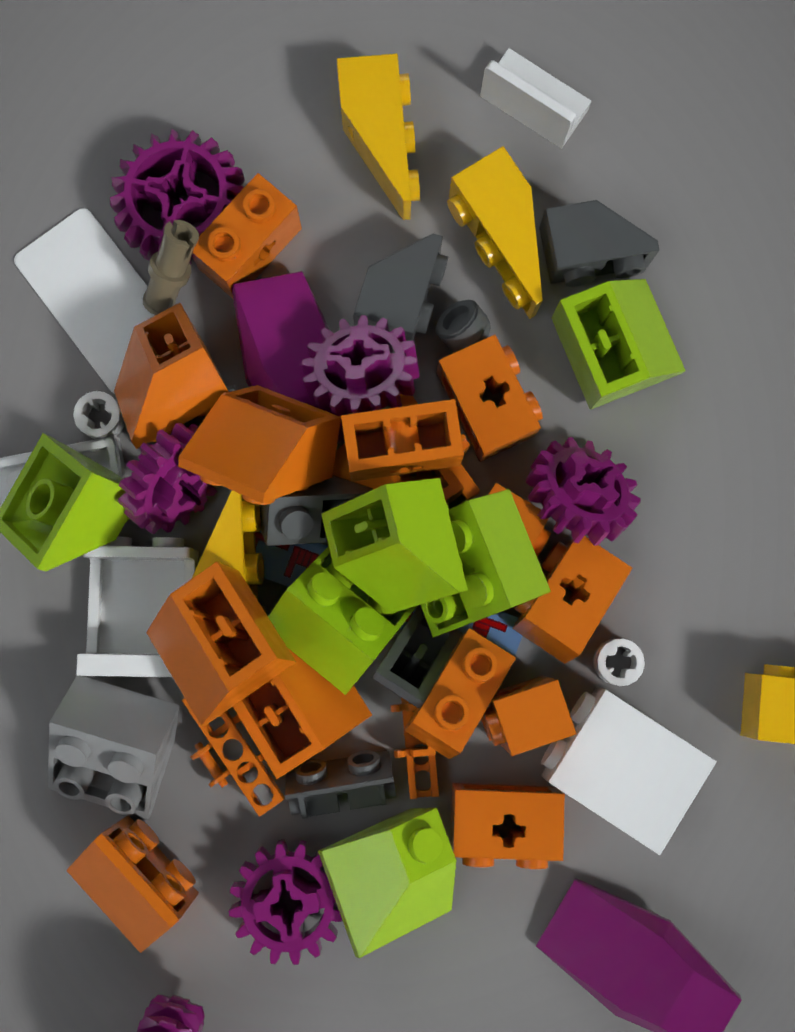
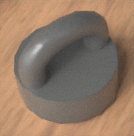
M468 299L456 302L443 312L436 325V334L452 353H455L488 338L491 325L487 315L474 300Z

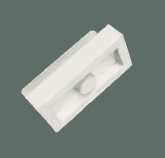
M508 48L499 63L491 60L484 70L480 97L561 149L589 110L592 102L510 48Z

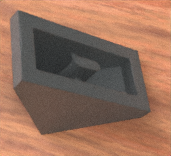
M419 605L372 678L409 703L420 708L463 633L455 629L433 637L423 610Z

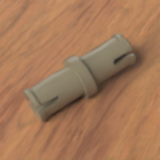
M174 220L173 225L170 221L165 225L159 251L154 253L148 265L150 280L147 290L143 295V305L145 309L154 315L176 305L180 288L185 286L190 278L191 265L189 262L194 247L199 240V233L192 224L186 221Z

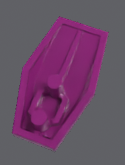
M303 272L233 284L232 294L245 379L248 386L259 385L317 408L314 397H309L303 379L305 374L302 360L310 358L307 348L310 342L322 344L321 330L323 328L329 329ZM331 407L328 408V409H326V410H324V411H327V412H329V413H332ZM342 419L337 444L345 442Z
M577 878L574 879L536 944L538 949L615 1016L653 1032H723L742 1001L740 994L671 920Z

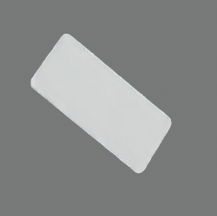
M81 208L17 253L14 263L109 390L115 394L114 389L134 327L155 315L145 309L143 305V295L148 287L93 214L88 209Z

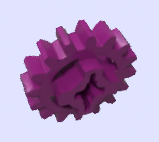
M366 315L360 316L356 326H350L345 319L339 320V331L333 333L326 328L321 330L322 344L314 342L308 344L307 348L310 358L302 360L305 374L303 379L309 397H314L316 406L319 409L326 410L331 407L332 414L341 417V415H346V413L354 414L381 410L386 406L391 408L402 407L400 394L413 396L415 393L413 380L419 378L420 373L414 341H406L405 330L401 326L389 332L388 321L385 318H381L375 326L369 325Z
M176 423L171 435L167 434L163 429L159 430L156 436L157 442L154 445L143 443L140 446L142 453L138 456L139 461H128L126 466L133 471L131 476L119 482V486L126 491L118 499L119 504L126 509L124 514L141 529L145 528L151 534H155L160 527L167 533L171 532L175 522L178 520L183 525L188 524L190 513L192 511L195 513L197 511L202 512L205 509V503L208 501L206 496H214L217 493V490L212 485L202 482L199 475L178 467L179 455L199 427L195 423H192L188 428L182 423Z
M568 437L563 446L556 440L552 441L546 450H542L530 466L532 471L527 476L526 483L534 487V489L529 494L528 499L530 502L542 504L543 508L537 515L540 519L551 517L556 521L553 530L555 533L559 534L566 528L571 531L573 542L579 543L585 535H588L592 544L597 546L605 537L611 542L616 540L637 517L638 514L634 510L641 503V498L631 492L638 484L636 480L624 478L622 473L627 466L625 463L615 465L610 460L612 453L610 450L606 449L602 454L595 452L592 441L588 440L581 448L573 437Z
M284 839L278 840L275 854L272 856L263 846L260 847L255 853L258 866L245 861L239 869L240 874L247 882L235 881L229 892L235 897L241 898V901L232 904L228 911L229 917L243 918V922L238 927L235 935L237 938H243L251 934L254 941L250 953L256 955L263 947L271 949L270 963L275 965L280 958L281 952H289L293 965L299 964L303 949L307 948L315 958L320 956L322 950L320 938L322 937L327 941L334 942L337 938L338 930L331 921H342L319 853L316 852L313 857L307 855V841L304 840L300 841L295 852L288 851V846ZM296 867L306 870L317 881L309 882L297 873ZM273 869L272 886L269 889L260 890L258 894H254L258 880ZM285 883L286 890L290 891L292 900H299L293 920L291 918V911H288L286 903L278 902ZM325 908L316 925L304 932V920L312 913H318L319 909ZM267 921L279 930L280 934L272 932L262 922Z

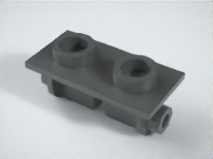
M364 750L356 752L347 758L329 761L309 759L286 773L285 798L289 800L291 815L301 814L302 819L312 816L340 812L337 794L343 793L348 795L350 810L387 805L386 799L397 798L390 751L375 752Z

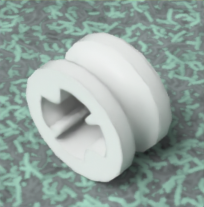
M93 391L86 393L78 400L74 407L73 417L76 426L81 432L93 439L117 436L125 426L117 400L105 392ZM105 404V410L112 415L107 425L100 422L101 428L94 429L95 422L89 419L88 415L92 408L99 411V405Z
M609 639L601 643L595 650L593 657L594 670L598 677L606 683L617 686L630 685L636 682L643 673L645 666L644 655L641 649L630 640ZM617 647L626 650L623 653L624 657H631L630 668L621 669L620 677H615L611 674L614 668L606 667L605 661L607 655L613 656L616 654Z

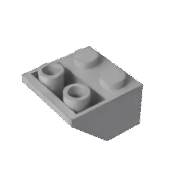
M76 676L49 721L48 789L57 791L69 799H83L106 806L121 815H135L149 819L175 741L180 705L85 676Z

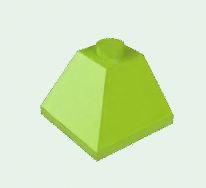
M42 433L0 508V533L37 569L47 572L116 540L124 524L130 519L124 514L126 509L118 502V499L126 493L119 486V482L123 478L55 438Z
M437 808L407 809L318 850L353 952L357 958L373 952L452 910L456 858Z

